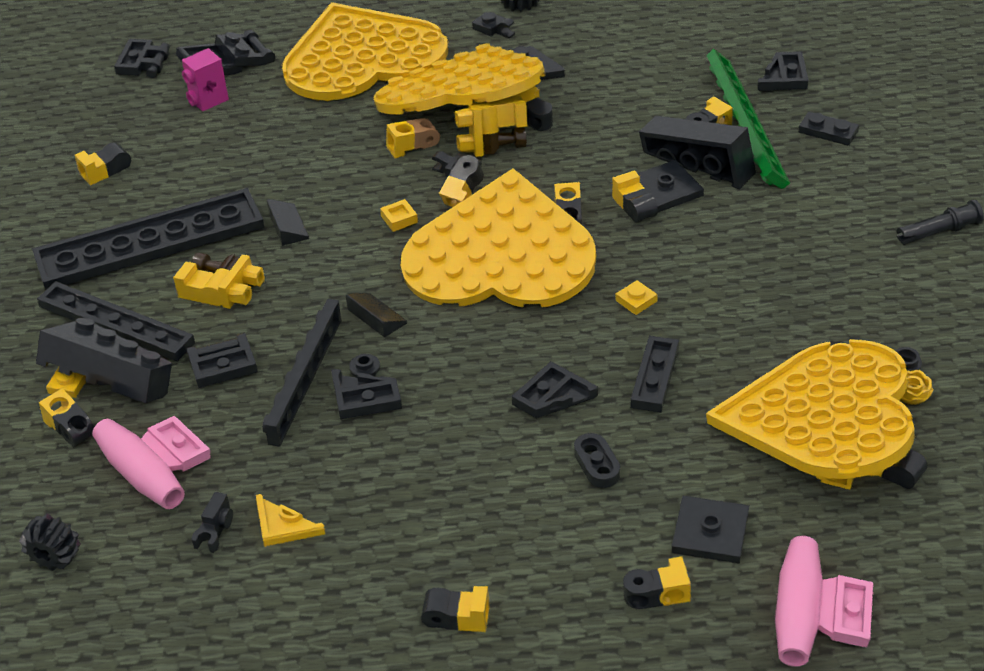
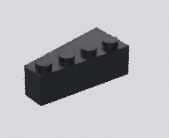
M656 115L639 131L645 154L666 162L676 160L689 171L696 173L700 170L710 174V179L720 182L723 179L731 182V187L740 190L756 174L748 127Z
M78 318L74 322L40 330L36 358V364L46 367L51 363L59 366L58 372L71 375L74 372L85 375V382L93 385H111V391L144 403L163 398L168 394L172 368L171 362L160 357L159 353L148 351L138 346L137 342L126 340L116 335L115 331L95 324L92 319Z

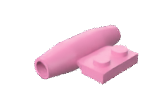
M175 416L147 428L148 431L142 438L111 419H104L98 422L93 429L92 435L109 463L138 492L165 509L177 507L185 495L184 489L172 471L182 470L184 472L211 458L210 448Z
M797 536L790 541L779 576L775 615L779 659L789 666H802L808 662L817 630L831 637L833 641L867 648L870 641L873 582L841 575L822 580L818 544L813 538L807 536Z

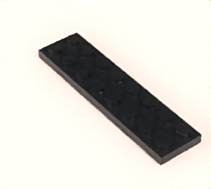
M248 188L32 248L46 291L55 282L64 285L265 227L263 218Z

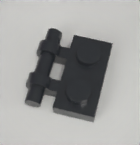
M129 39L114 65L116 75L140 76L142 70H147L146 75L149 78H155L157 73H160L163 68V61H166L169 57V44L163 42L160 46H155L152 40Z

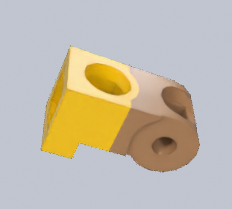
M426 118L387 124L386 146L394 158L405 156V151L420 147L426 149L435 146L440 140V134L430 120Z

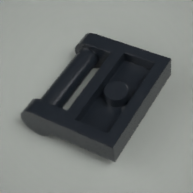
M251 29L243 34L234 32L216 34V46L234 66H260L272 63L276 59L274 52L267 49L258 39L256 32ZM248 45H251L257 53H255Z
M245 332L237 334L236 338L199 348L195 346L186 348L198 388L258 372Z

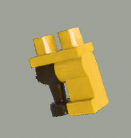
M520 96L488 103L487 101L473 102L472 105H468V108L455 111L456 126L458 128L469 127V134L457 135L456 137L457 149L460 152H473L476 157L484 156V154H493L498 150L499 146L513 143L516 148L526 147L527 137L524 127H527L526 102ZM516 126L512 129V132L499 133V127Z
M198 252L194 255L192 262L186 261L173 279L178 298L215 306L222 305L224 308L231 309L234 303L247 305L252 298V289L248 284L260 287L265 281L262 267L251 264L250 256L242 254L241 257H237L235 254H232L221 262L212 261L208 254Z

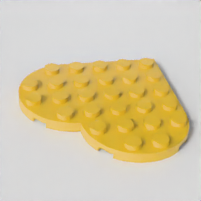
M330 3L285 57L282 65L284 81L293 92L306 98L324 101L344 99L368 90L378 80L388 81L398 76H410V72L418 68H424L425 70L432 68V63L446 60L448 41L447 36L441 33L440 27L426 20Z
M481 44L475 47V51L455 54L454 59L436 61L432 63L433 67L430 69L418 68L412 70L410 76H398L389 79L388 85L376 92L374 101L377 110L384 114H403L404 111L412 112L416 110L420 112L448 103L472 105L473 101L493 102L517 95L541 82L540 76H545L543 62L538 57H529L524 53L518 54L513 50H504L502 47Z
M512 168L416 231L403 249L401 270L408 288L421 299L434 304L459 303V306H467L495 295L500 300L518 307H524V304H541V307H548L572 298L586 287L594 275L597 255L594 240L588 230Z
M849 340V344L837 343L832 346L830 342H825L802 350L706 413L707 424L802 472L814 475L820 480L879 475L907 455L915 438L912 415L909 409L900 402L908 386L906 363L901 355L893 349L880 343L866 340Z

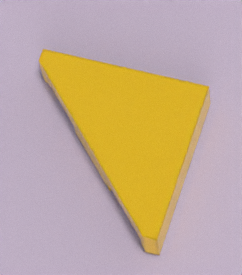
M262 494L256 495L264 547L325 535L324 524H315L303 518L301 513L282 504L280 506L263 499Z

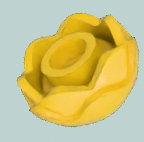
M920 370L907 371L908 386L900 400L911 405L925 402L933 392L931 379Z

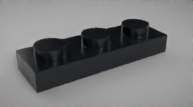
M656 336L648 337L631 396V408L662 413L679 350V340Z

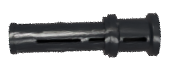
M975 199L969 200L966 205L957 208L953 206L948 207L943 214L904 227H898L896 233L902 234L897 235V238L903 245L947 230L957 232L963 226L969 224L979 225L984 220L983 209Z

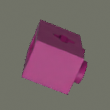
M208 48L182 59L184 69L182 77L188 88L186 96L192 106L196 105L201 111H205L229 100L222 61Z

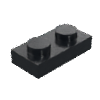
M808 112L799 125L798 133L850 146L858 133L859 124L844 119L828 117L821 113Z

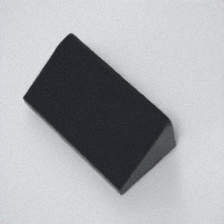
M266 199L268 213L282 246L309 239L295 204Z
M350 293L346 295L347 309L384 338L407 324V320L371 293Z

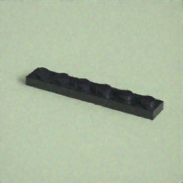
M59 282L53 283L37 298L40 308L76 321L78 318L92 319L95 324L115 331L116 335L126 340L135 341L138 343V346L177 362L187 352L186 348L192 347L195 344L194 335Z
M327 299L323 309L318 311L316 323L313 329L307 332L305 345L302 350L297 352L295 364L292 370L287 372L285 384L281 392L276 394L274 406L270 414H266L264 417L262 428L263 432L266 433L268 445L280 447L342 321L339 300Z

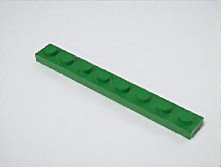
M713 48L706 55L711 64L709 69L717 77L716 83L725 93L723 95L724 100L733 107V117L739 123L737 126L748 127L754 162L762 171L760 173L761 178L770 186L774 184L780 189L787 187L790 181L731 62Z

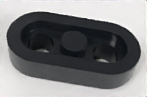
M586 433L579 436L574 443V454L589 482L599 488L614 486L620 479V464L606 440L601 435L595 433Z

